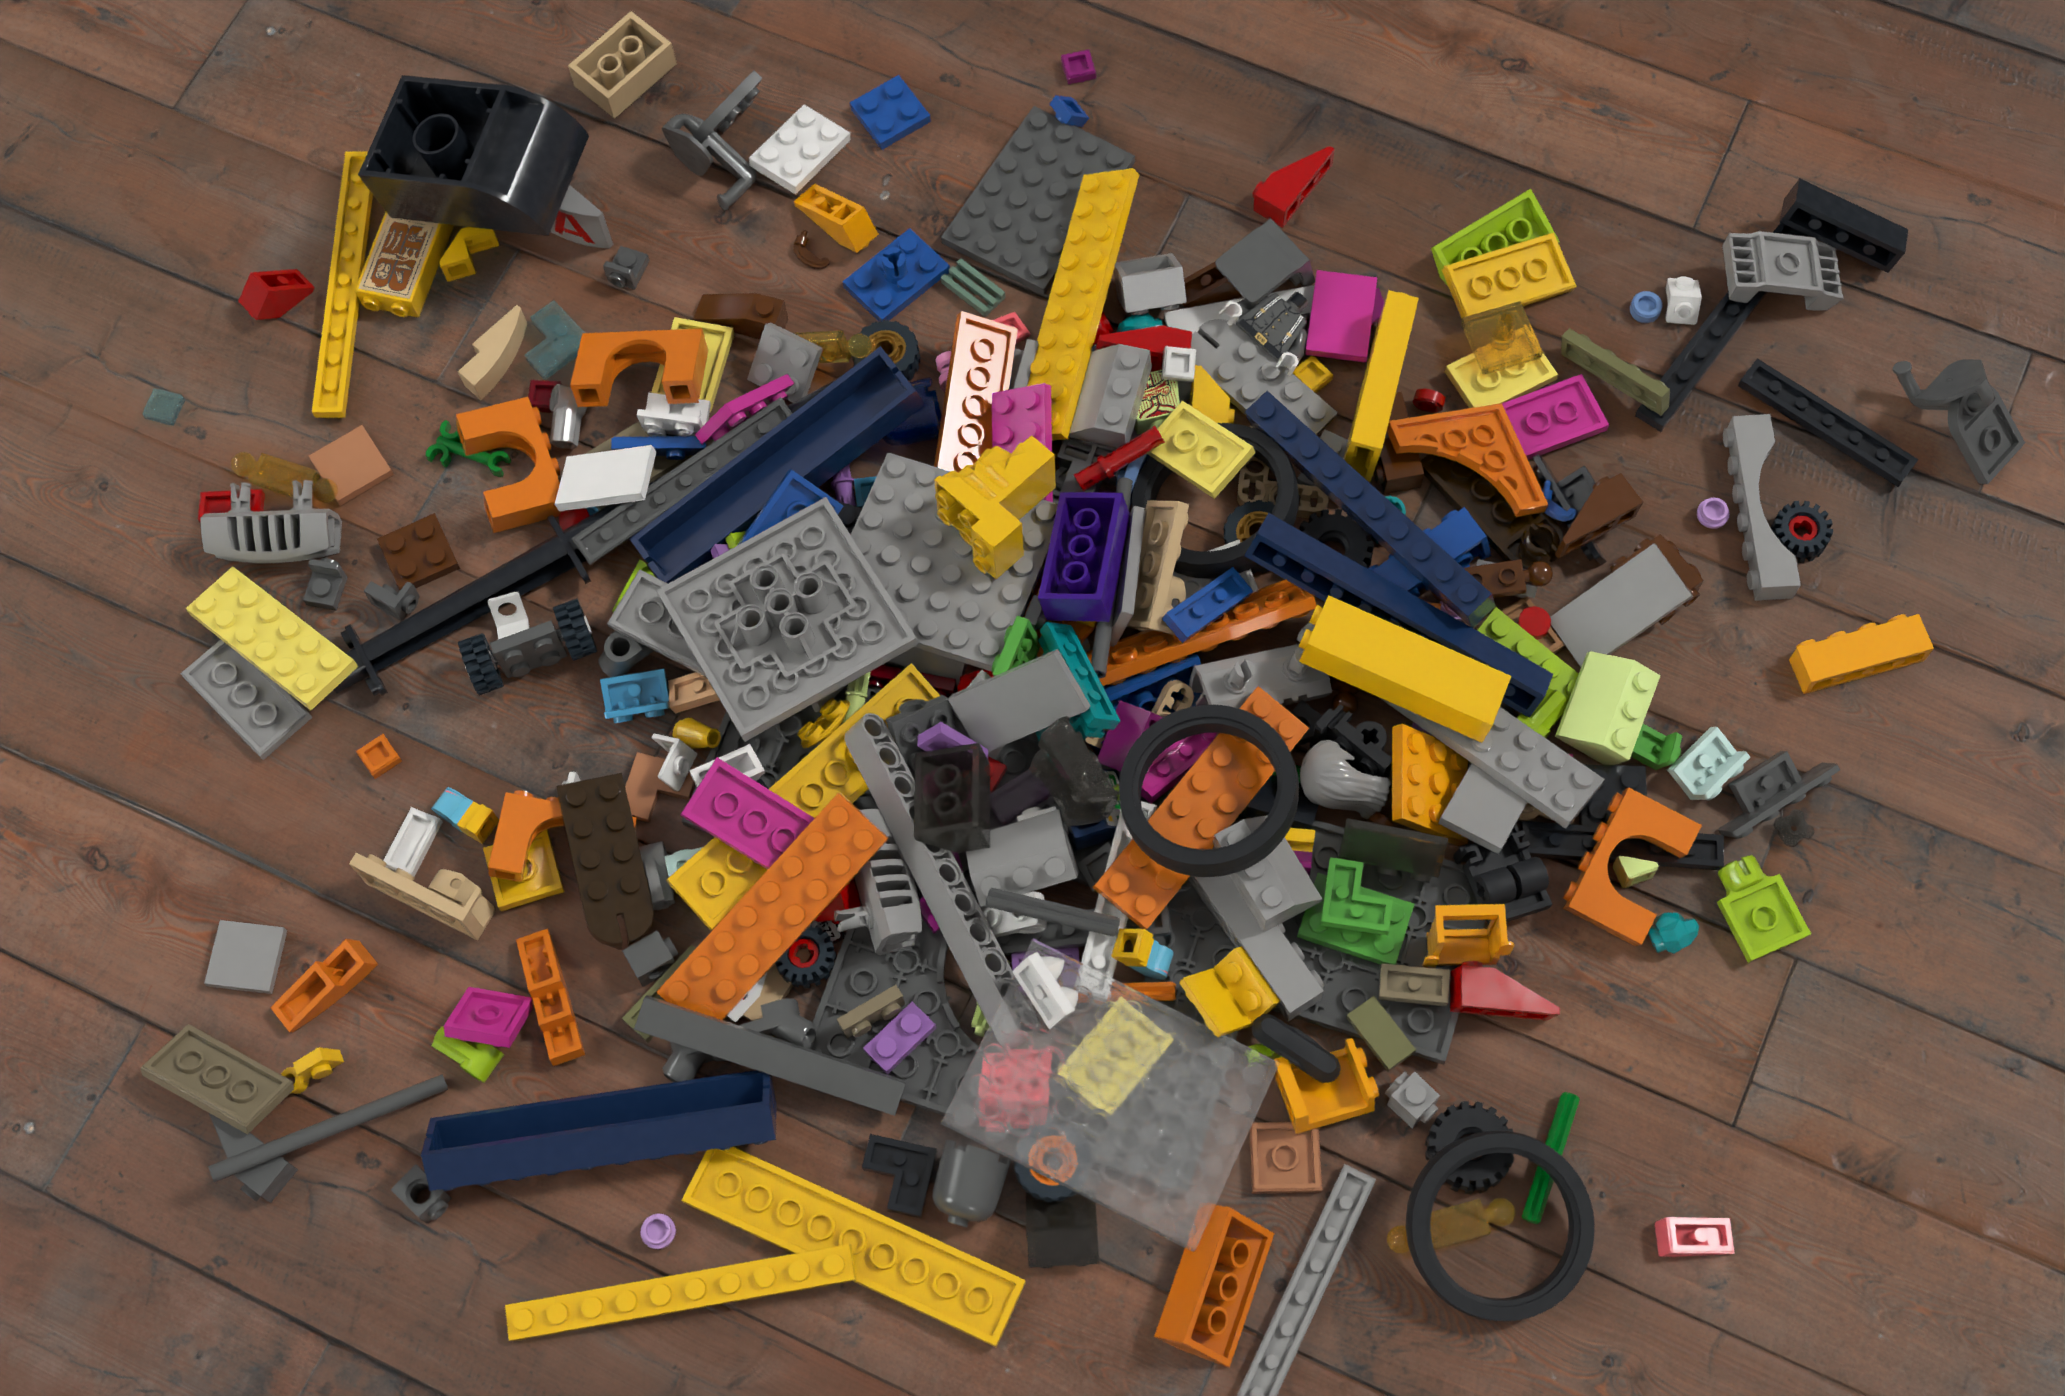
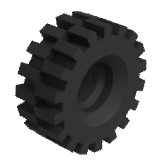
M1328 509L1322 510L1321 517L1313 513L1309 516L1308 522L1304 520L1300 524L1299 530L1321 543L1327 541L1339 542L1345 547L1344 556L1367 569L1371 565L1374 541H1371V535L1364 531L1348 514L1347 517L1342 516L1341 509H1335V513L1329 515Z
M1469 1101L1461 1102L1457 1107L1453 1104L1447 1107L1444 1113L1441 1112L1429 1130L1425 1146H1427L1425 1152L1426 1160H1431L1444 1147L1466 1134L1487 1131H1514L1512 1128H1507L1508 1120L1504 1115L1499 1118L1495 1114L1497 1110L1492 1106L1487 1110L1482 1108L1484 1103L1481 1102L1469 1105ZM1490 1153L1482 1155L1476 1160H1469L1458 1167L1445 1182L1450 1184V1190L1458 1192L1459 1189L1465 1190V1194H1473L1474 1191L1478 1190L1479 1193L1486 1192L1490 1187L1494 1188L1508 1173L1515 1159L1513 1157L1514 1154Z

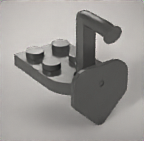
M754 70L705 121L693 115L683 113L675 115L662 127V132L675 156L693 173L703 176L711 166L713 156L738 179L723 195H717V201L725 211L753 185L757 176L755 169L750 167L749 163L717 134L719 130L724 133L734 123V119L738 114H743L753 103V99L759 94L760 90L757 86L763 78ZM682 126H684L693 134V136L679 129Z
M1963 359L1950 364L1925 390L1920 389L1913 377L1910 362L1900 361L1893 366V372L1897 375L1910 402L1924 410H1948L1950 432L1978 483L1989 484L2021 449L2025 441L1999 393L1989 384L1982 361L1979 359Z

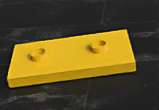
M1554 232L1446 265L1442 269L1464 325L1573 291L1577 287Z

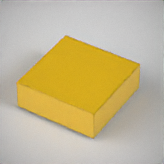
M1314 356L1307 358L1293 372L1298 379L1315 393L1333 380V374Z

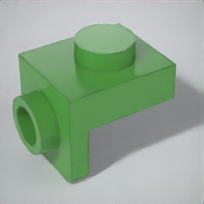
M1643 724L1631 757L1654 770L1672 765L1680 756L1682 735L1675 732L1665 736Z

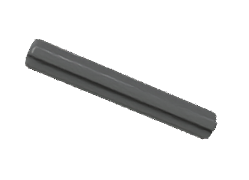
M990 888L986 899V906L989 908L1112 937L1117 934L1120 920L1118 917L996 888Z

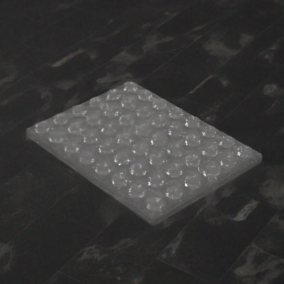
M1033 938L1022 961L1036 952L1039 953L1040 957L1051 956L1064 960L1063 970L1056 981L1060 987H1068L1078 991L1075 1011L1062 1023L1049 1030L1014 976L941 1124L1194 1252L1275 1075L1279 1062L1226 1035L1216 1037L1206 1025Z

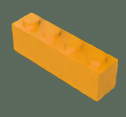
M1901 614L1889 619L1884 624L1868 623L1851 633L1846 634L1845 631H1839L1822 641L1816 642L1814 639L1803 641L1796 646L1789 661L1803 694L1925 661L1934 647L1920 615L1907 617L1906 614Z

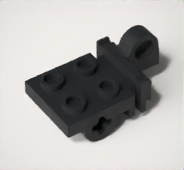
M1301 700L1291 712L1309 727L1308 732L1303 735L1296 745H1304L1310 742L1309 747L1312 748L1322 740L1337 742L1340 748L1354 757V760H1345L1354 769L1364 774L1389 778L1392 758L1384 752L1387 734L1379 723L1365 721L1354 728L1348 723L1352 719L1353 714L1349 711L1345 713L1343 711L1344 707L1340 704L1334 711L1329 708L1323 715H1320Z
M1516 824L1499 854L1474 842L1459 847L1453 855L1456 865L1466 862L1462 868L1478 904H1505L1506 922L1547 910L1553 905L1546 891L1549 885L1547 869L1540 858H1531L1527 849L1530 846L1529 841L1520 843L1526 834L1524 830L1519 831Z

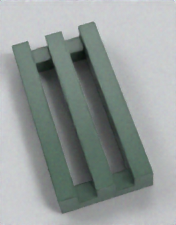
M962 258L957 261L956 267L952 266L949 269V273L941 277V283L984 317H987L1006 298L1005 291ZM955 278L958 279L961 283L967 286L970 291L980 296L989 304L987 306L984 305L981 301H979L977 298H975L973 295H971L968 291H966L953 280Z

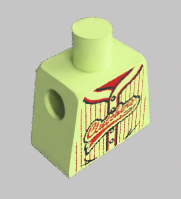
M1162 370L1150 372L1134 425L1137 434L1141 435L1154 425L1158 428L1180 404L1178 381L1162 379Z

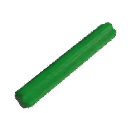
M1563 1092L1560 1096L1545 1142L1546 1145L1554 1149L1561 1156L1580 1101L1578 1096L1569 1092ZM1539 1166L1537 1167L1522 1213V1219L1532 1224L1540 1223L1554 1182Z

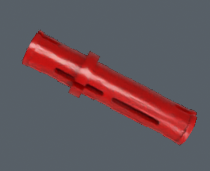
M1154 425L1106 456H1098L1096 462L1073 475L1084 492L1107 477L1109 479L1114 477L1113 473L1165 442Z

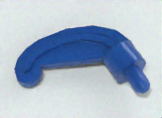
M1546 480L1544 489H1541L1548 503L1544 513L1560 521L1574 519L1577 515V510L1570 508L1566 511L1552 501L1553 490H1550L1551 482Z

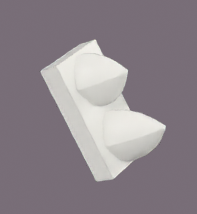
M1036 952L1023 960L1012 972L1050 1030L1062 1023L1075 1011L1078 991L1068 987H1060L1056 981L1063 970L1064 960L1051 956L1040 957L1039 953Z

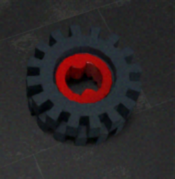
M1793 501L1791 506L1788 503L1778 512L1771 525L1772 532L1780 542L1798 557V563H1804L1806 558L1810 562L1816 556L1819 557L1833 534V529H1830L1833 524L1832 520H1826L1828 513L1824 510L1820 514L1818 510L1821 506L1817 504L1810 508V501H1804L1802 506H1800L1799 501ZM1805 527V529H1808L1807 532L1809 534L1805 533L1803 537L1795 533L1794 528Z
M810 925L775 965L779 974L782 975L787 983L790 981L797 988H799V985H803L805 989L810 988L812 983L818 986L821 984L820 980L822 978L827 980L830 977L829 971L834 967L836 953L829 935L826 932L824 933L821 927L816 925L813 928ZM807 947L809 953L814 954L813 958L809 962L801 963L796 953L799 952V949Z

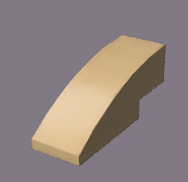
M518 305L512 308L472 344L477 355L458 370L464 386L480 400L496 386L507 372L522 343L527 322Z

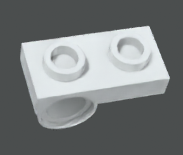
M1034 891L1022 894L1044 900V895ZM986 905L980 907L996 938L1014 933L1031 934L1047 930V921L989 908Z

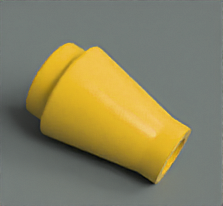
M690 717L678 721L672 733L673 738L680 739L691 749L715 748L721 740L719 730Z

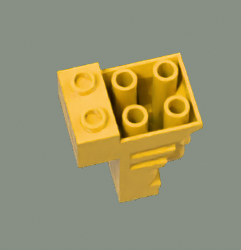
M1032 435L1023 443L1018 444L1012 454L999 446H994L992 449L987 448L975 464L966 465L959 473L954 470L934 479L938 517L947 526L953 525L959 531L962 539L972 546L973 563L982 573L986 574L988 572L992 577L998 579L1024 556L1022 523L1019 520L1056 488L1055 454Z

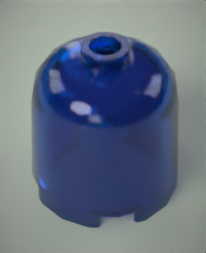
M929 377L910 382L925 406L884 436L882 439L887 444L903 446L938 439V420H941L942 414L936 390L929 391L928 388L933 384L932 378Z

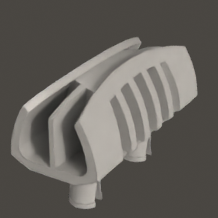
M297 480L292 481L293 508L290 510L253 512L250 509L251 484L241 482L240 490L239 485L231 483V510L228 513H207L200 518L202 543L205 553L213 554L216 558L248 563L295 562L339 553L342 521L339 514L331 509H314L312 507L313 481L304 480L303 489L302 483Z
M1299 644L1196 665L1192 670L1189 685L1193 692L1202 693L1196 702V706L1224 705L1240 708L1257 686L1262 688L1282 706L1299 703L1301 700L1306 702L1327 697L1332 693L1328 674L1299 662L1304 649L1298 647Z
M864 809L860 811L887 835L889 840L854 877L862 907L841 911L836 910L834 912V920L841 921L837 927L838 932L866 926L869 929L875 953L880 956L915 945V934L922 932V917L914 877L880 810Z

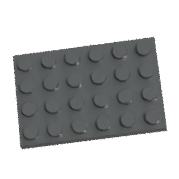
M1033 106L942 235V244L1045 295L1054 282L1083 175L1130 169L1135 163V155L1074 125L1061 123L1056 116Z

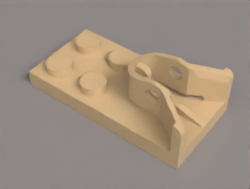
M1147 500L1134 614L1127 625L1129 628L1141 631L1155 630L1175 635L1162 618L1168 611L1173 609L1172 600L1174 598L1178 600V604L1186 600L1185 584L1181 578L1173 576L1176 561L1181 554L1180 542L1183 530L1188 523L1187 512L1189 504Z
M355 853L349 863L367 885L477 941L495 913V907L481 894V888L462 873L440 869L427 889L414 882L415 878L408 872L397 868L395 872L386 868L387 863L372 854H369L366 858Z

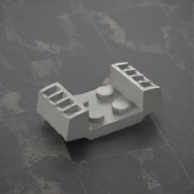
M1763 231L1751 234L1729 233L1722 245L1730 300L1748 303L1758 291L1802 295L1805 298L1806 310L1820 311L1829 310L1844 299L1841 290L1836 248L1818 242L1814 237Z

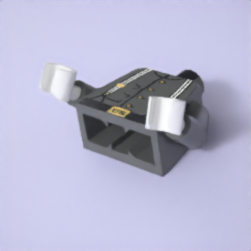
M1294 292L1287 301L1276 293L1269 297L1266 296L1256 305L1249 304L1245 299L1237 303L1229 301L1219 312L1220 315L1227 313L1231 317L1227 324L1230 326L1239 319L1236 325L1278 361L1275 367L1278 369L1279 366H1285L1289 370L1287 375H1292L1298 362L1304 356L1307 333L1304 327L1307 321L1300 313L1309 304L1307 299L1301 293Z

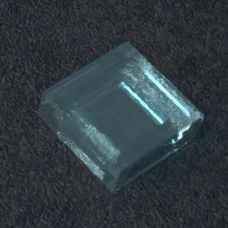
M154 388L142 415L147 420L174 426L185 399L180 394Z

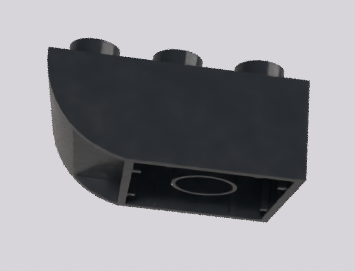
M402 75L358 176L390 218L549 236L589 134L575 118L562 108L541 96L520 88L500 84Z

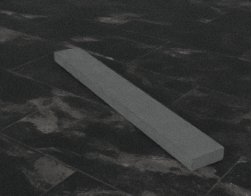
M781 397L649 485L645 500L621 504L572 537L573 542L590 565L637 534L793 413Z
M647 995L644 997L634 1030L894 1116L906 1084L905 1080Z

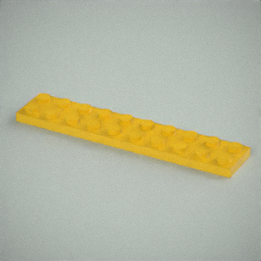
M1134 168L1086 174L1082 178L1038 335V348L1035 359L1030 366L1031 374L1027 385L1046 383L1051 386L1052 440H1066L1069 436L1139 179V174Z
M911 663L769 790L814 818L838 792L844 795L851 803H854L869 788L845 743L846 731L868 713L878 715L887 725L886 719L899 714L898 709L901 704L915 699L929 701L939 697V693ZM714 837L666 881L703 923L712 930L762 877L767 869Z
M735 1147L726 1150H706L682 1198L683 1203L793 1254L850 1244L856 1280L853 1282L996 1348L1026 1284V1280Z

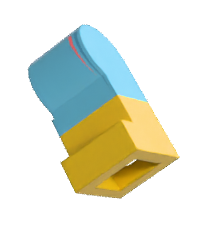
M450 787L444 790L431 808L438 816L452 824L453 827L481 844L485 842L499 822L492 809L483 804L479 805Z
M1120 928L1111 957L1145 976L1155 979H1166L1174 952L1170 948L1160 945L1159 942L1152 938L1153 934L1146 929ZM1127 940L1132 942L1133 952H1124Z

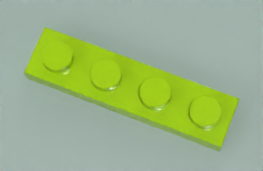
M1495 607L1477 631L1553 673L1548 689L1558 690L1569 701L1579 673Z

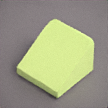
M1618 856L1613 864V869L1622 888L1652 879L1659 867L1658 863L1654 861Z

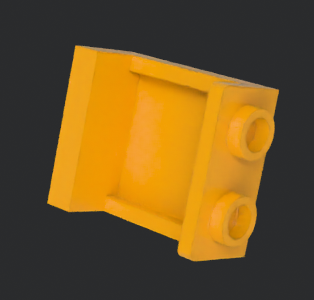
M1353 1038L1345 1040V1048L1330 1052L1338 1059L1341 1070L1339 1076L1330 1083L1317 1081L1293 1063L1290 1064L1284 1057L1273 1059L1274 1077L1296 1134L1375 1111V1098L1379 1097L1378 1087L1374 1077L1368 1078L1364 1069L1367 1067L1365 1053L1361 1047L1356 1048Z

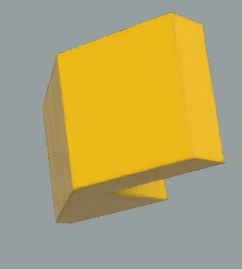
M475 227L460 229L439 261L447 282L476 274L471 254L499 246L494 230Z

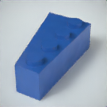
M1465 507L1459 511L1453 510L1446 514L1441 520L1442 523L1432 530L1430 528L1423 530L1425 534L1463 568L1470 567L1469 563L1478 556L1481 560L1491 556L1486 534ZM1391 554L1388 556L1389 559L1381 565H1373L1368 568L1418 598L1421 589L1430 590Z

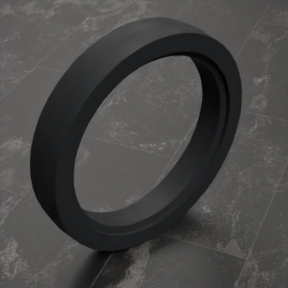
M1218 423L1252 445L1255 450L1253 456L1265 463L1277 479L1278 490L1276 503L1271 514L1293 526L1299 507L1298 483L1292 464L1282 448L1272 438L1254 428L1234 423ZM1151 456L1143 465L1136 479L1132 495V508L1133 506L1146 508L1147 500H1156L1162 484L1173 472ZM1257 532L1235 546L1217 551L1203 552L1181 547V554L1176 561L1174 572L1194 578L1214 579L1232 567L1238 573L1247 571L1259 565L1244 556Z
M1200 705L1181 709L1152 724L1141 734L1129 750L1119 779V799L1122 817L1137 845L1159 865L1174 872L1195 877H1218L1237 873L1267 857L1276 849L1288 833L1294 821L1299 797L1297 769L1282 737L1274 728L1258 716L1239 708L1224 705ZM1202 733H1225L1252 743L1269 759L1278 780L1274 805L1265 821L1246 838L1229 846L1215 849H1193L1167 840L1150 825L1141 808L1142 784L1154 760L1172 744L1189 736Z
M1487 1131L1454 1141L1440 1150L1425 1165L1414 1183L1408 1200L1406 1235L1411 1256L1419 1273L1428 1286L1443 1301L1458 1311L1476 1318L1491 1321H1515L1534 1317L1549 1310L1574 1289L1584 1274L1591 1257L1595 1236V1222L1591 1200L1586 1187L1575 1169L1564 1157L1533 1137L1510 1131ZM1490 1153L1516 1154L1529 1159L1541 1167L1560 1190L1568 1214L1567 1243L1557 1267L1545 1281L1534 1289L1508 1298L1479 1296L1457 1284L1447 1274L1438 1260L1430 1230L1433 1204L1445 1180L1462 1164L1478 1156Z

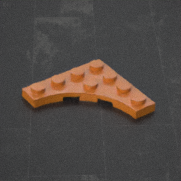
M1502 403L1389 421L1387 433L1396 454H1433L1469 467L1487 479L1503 495L1516 517L1542 513L1548 507L1547 500Z

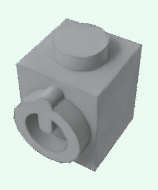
M1415 1071L1410 1076L1406 1072L1402 1073L1385 1092L1390 1098L1387 1105L1412 1129L1420 1120L1424 1124L1428 1122L1439 1109L1435 1105L1440 1095Z

